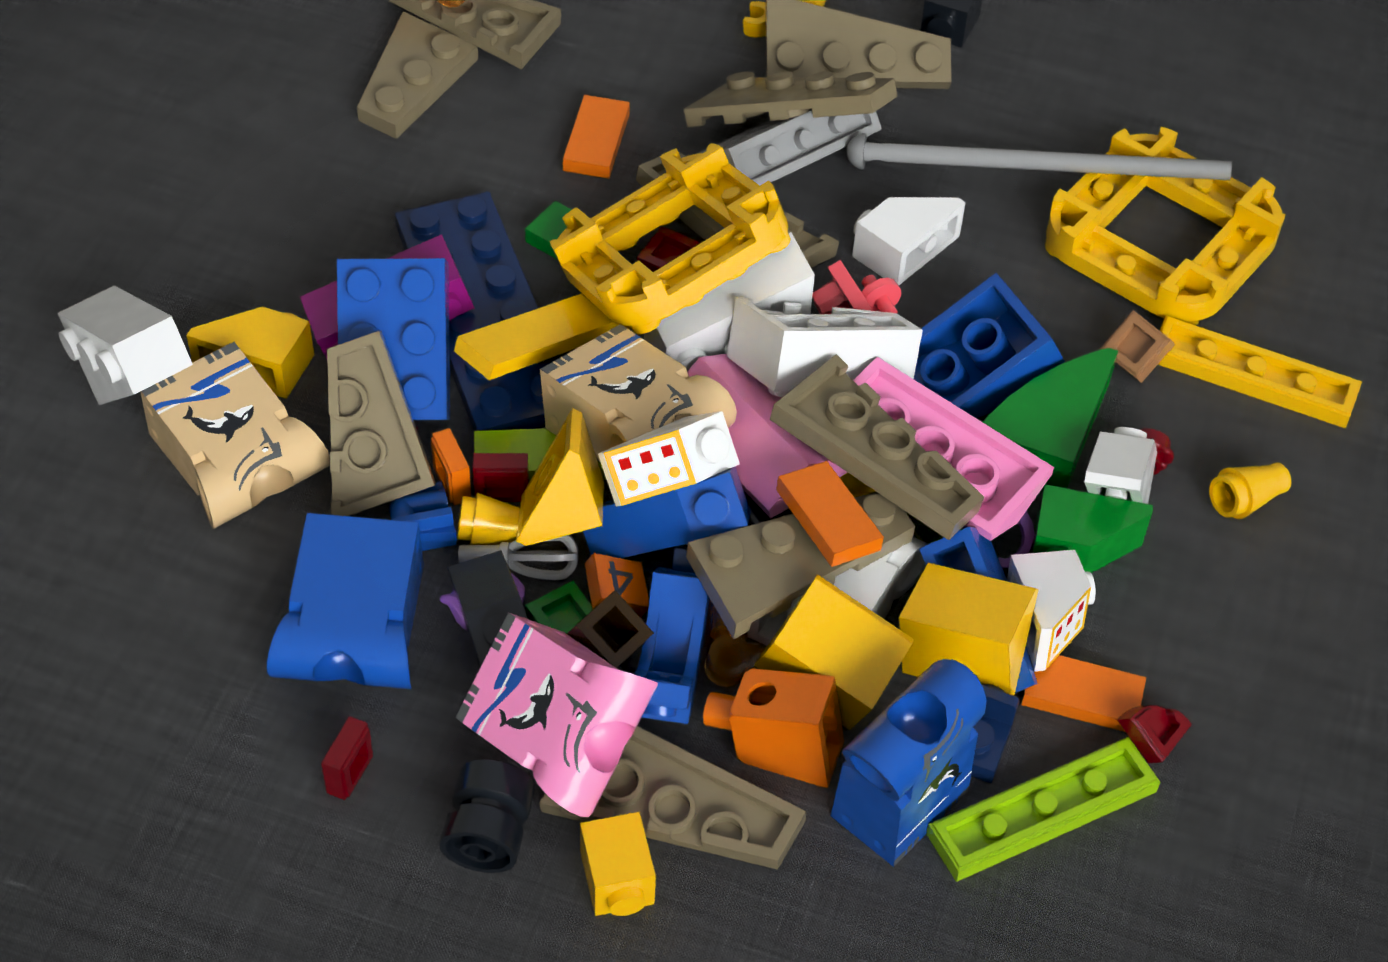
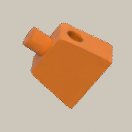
M752 668L744 673L736 696L711 691L705 702L703 712L704 725L732 731L737 759L742 763L816 786L829 787L844 743L834 676Z

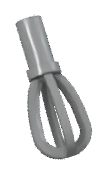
M570 535L543 541H561L567 546L568 550L517 551L525 545L516 540L511 543L501 542L500 545H460L458 560L459 563L502 550L509 569L532 578L562 580L570 576L577 567L578 547ZM518 561H568V564L564 569L555 571L525 566Z

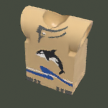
M621 324L540 369L545 428L557 435L572 408L582 412L597 461L599 462L598 453L687 416L722 411L728 428L736 420L735 402L729 392L719 382L707 376L694 375L689 377L685 366Z
M235 342L192 363L193 365L140 391L150 436L195 493L200 495L212 529L255 507L266 497L280 493L330 466V455L322 440L305 423L297 418L289 417L283 403Z

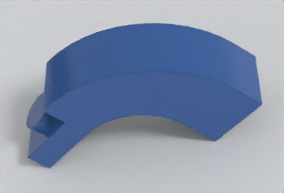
M657 567L653 572L646 625L654 634L643 643L639 664L634 675L659 684L641 718L683 724L689 723L697 687L710 601L708 594L695 573L675 571Z

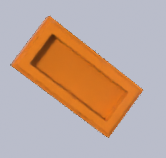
M584 95L563 156V171L610 179L630 115V102Z
M827 461L778 476L776 491L831 567L881 551L884 536Z
M1059 655L1045 671L1034 672L1038 684L1025 689L1021 705L1125 732L1117 719L1126 711L1141 706L1147 677Z

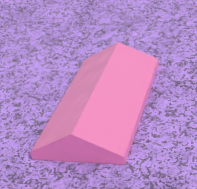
M727 354L699 357L687 371L689 377L701 375L719 382L734 400L737 415L735 422L728 430L740 463L735 467L743 490L770 518L789 508L776 491L778 476L825 461L830 464L839 477L848 473L769 420L774 404L782 397L769 393L767 386L730 360Z
M876 357L853 380L858 386L867 383L881 397L878 405L892 419L903 418L917 431L915 441L927 452L937 451L984 496L979 512L966 526L976 527L979 534L989 541L995 539L1020 521L1053 473L1054 467L879 357Z

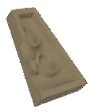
M403 11L358 103V121L397 139L478 60V47Z
M380 330L328 348V405L331 436L330 472L332 477L331 515L349 516L435 486V479L382 331Z

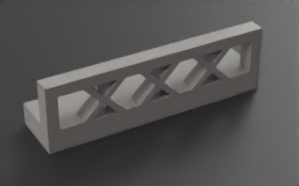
M811 108L807 113L789 118L788 120H769L717 145L723 147L729 164L758 185H762L768 180L773 182L848 146L849 141L860 133H866L867 136H870L882 130L876 112L813 118Z

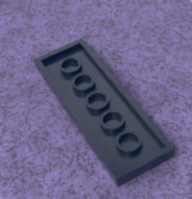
M490 192L395 212L396 228L405 250L442 234L475 307L449 320L450 369L473 430L539 429L545 427L540 369L559 359L558 355L488 380L454 352L459 335L538 309Z

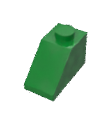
M1045 484L1037 513L1031 553L1076 550L1084 570L1093 573L1142 546L1152 516L1153 505Z

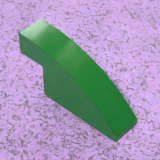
M1105 348L1064 362L1035 377L1008 396L986 417L983 423L1052 465L1054 470L1046 485L1068 489L1109 387L1118 350Z

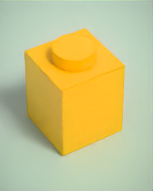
M640 812L580 823V853L595 916L608 913L616 916H627L640 911L645 906L655 904L656 874Z

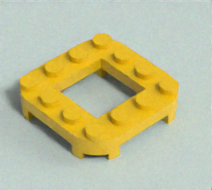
M1160 127L1158 135H1129L1126 129L1120 130L1112 136L1109 151L1106 153L1108 155L1197 159L1176 148L1175 143L1178 132L1165 127ZM1086 173L1068 192L1059 189L1055 194L1046 230L1045 249L1051 256L1057 257L1069 267L1145 310L1164 319L1165 316H1169L1197 326L1200 320L1209 318L1217 313L1275 248L1286 214L1282 213L1279 203L1273 197L1276 187L1263 177L1251 188L1232 177L1230 180ZM1147 186L1221 226L1222 229L1192 261L1185 258L1175 268L1111 233L1105 227Z
M710 143L706 148V152L682 158L677 148L670 150L660 156L666 173L592 218H589L578 207H575L562 217L567 228L558 239L550 241V245L568 281L614 323L630 326L636 334L651 332L659 326L662 319L684 307L698 303L709 291L727 280L741 276L751 265L770 253L779 252L789 245L791 238L788 233V221L773 184L768 180L764 184L758 185L729 164L723 147ZM693 205H696L724 227L723 230L654 272L639 260L631 264L618 252L633 247L639 241V238L657 227L674 222L680 216V213Z

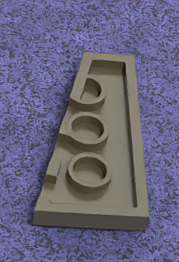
M388 0L521 70L561 24L560 8L534 0Z
M739 72L726 78L727 83L684 108L687 127L703 126L707 119L723 115L724 124L744 123L746 118L758 116L769 112L770 121L788 120L789 118L807 113L811 108L813 118L870 114L895 99L897 91L895 78H875L872 72H860L852 74L847 78H834L832 72L814 73L806 78H794L792 72H778L767 77H755L753 72Z
M837 354L774 404L769 420L947 540H950L979 512L984 496L937 451L927 452L915 441L917 431L903 418L892 419L878 405L881 397L867 383L858 386L846 374L848 365Z
M878 492L854 497L884 536L881 551L834 567L830 566L794 514L688 542L686 558L732 638L735 639L750 631L751 623L767 614L774 618L790 609L792 600L804 594L817 574L834 585L836 576L851 568L859 571L903 545L912 542L915 525L907 513Z

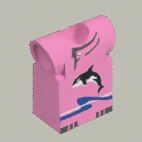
M508 612L455 718L521 766L533 770V777L537 784L558 805L578 816L589 817L600 800L620 760L625 745L633 735L659 683L620 671L560 630Z

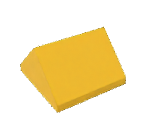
M574 408L571 409L521 496L516 541L525 546L603 525L604 479L583 414Z
M927 563L899 616L900 630L914 639L912 646L902 660V673L919 677L936 661L942 659L956 660L967 666L978 677L981 684L994 685L1005 693L1014 696L1039 589Z
M817 574L754 666L764 670L834 676L841 722L843 726L850 730L874 708L912 646L914 639Z

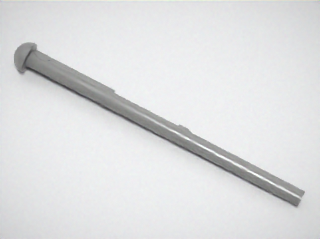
M866 133L854 136L847 146L849 162L861 170H864L866 161L882 160L893 163L1230 180L1232 161L872 143L867 142Z

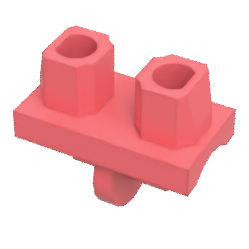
M839 260L828 267L833 280L813 292L812 296L813 302L820 314H831L832 307L898 313L895 305L900 300L901 289L894 279L888 277L876 279L871 274L862 280L864 289L860 291L842 261Z

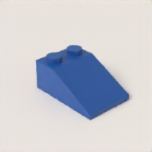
M996 272L921 328L923 331L914 380L977 419L992 413L1012 393L1035 377L1064 363L1065 360L1050 335Z

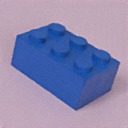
M445 258L337 259L338 345L381 330L413 420H450L449 263Z

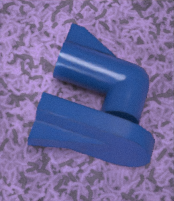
M442 481L436 482L435 486L391 501L389 506L391 520L419 522L422 551L456 545L457 536L451 507H448L446 491Z

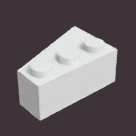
M790 232L791 241L786 248L776 253H770L748 267L741 276L727 280L709 291L698 303L684 307L662 319L657 328L644 334V339L685 366L688 371L699 357L727 354L736 297L750 298L753 300V305L761 310L783 312L784 302L800 303L802 306L800 314H811L815 274L792 232Z
M115 285L57 313L65 329L59 332L61 343L73 361L79 360L99 405L134 395L193 365L173 317Z
M735 298L727 357L767 386L768 392L778 397L785 396L836 354L848 365L846 374L852 380L876 357H879L914 379L923 330L897 313L832 307L831 314H800L802 307L800 303L784 302L783 312L761 310L753 305V300L750 298Z

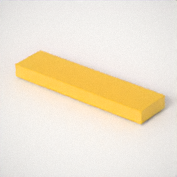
M581 293L459 335L454 352L485 378L492 380L576 349L619 324L611 321Z
M1165 316L1159 331L1170 338L1175 345L1158 365L1346 428L1362 381Z

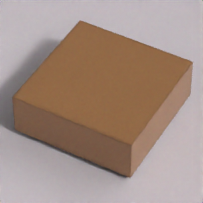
M1133 310L1102 345L1100 350L1105 348L1118 350L1115 363L1142 383L1175 344L1170 338Z

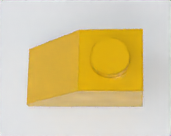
M263 306L192 327L186 335L192 363L235 342L276 396L286 399L315 355L308 320L292 313H282Z

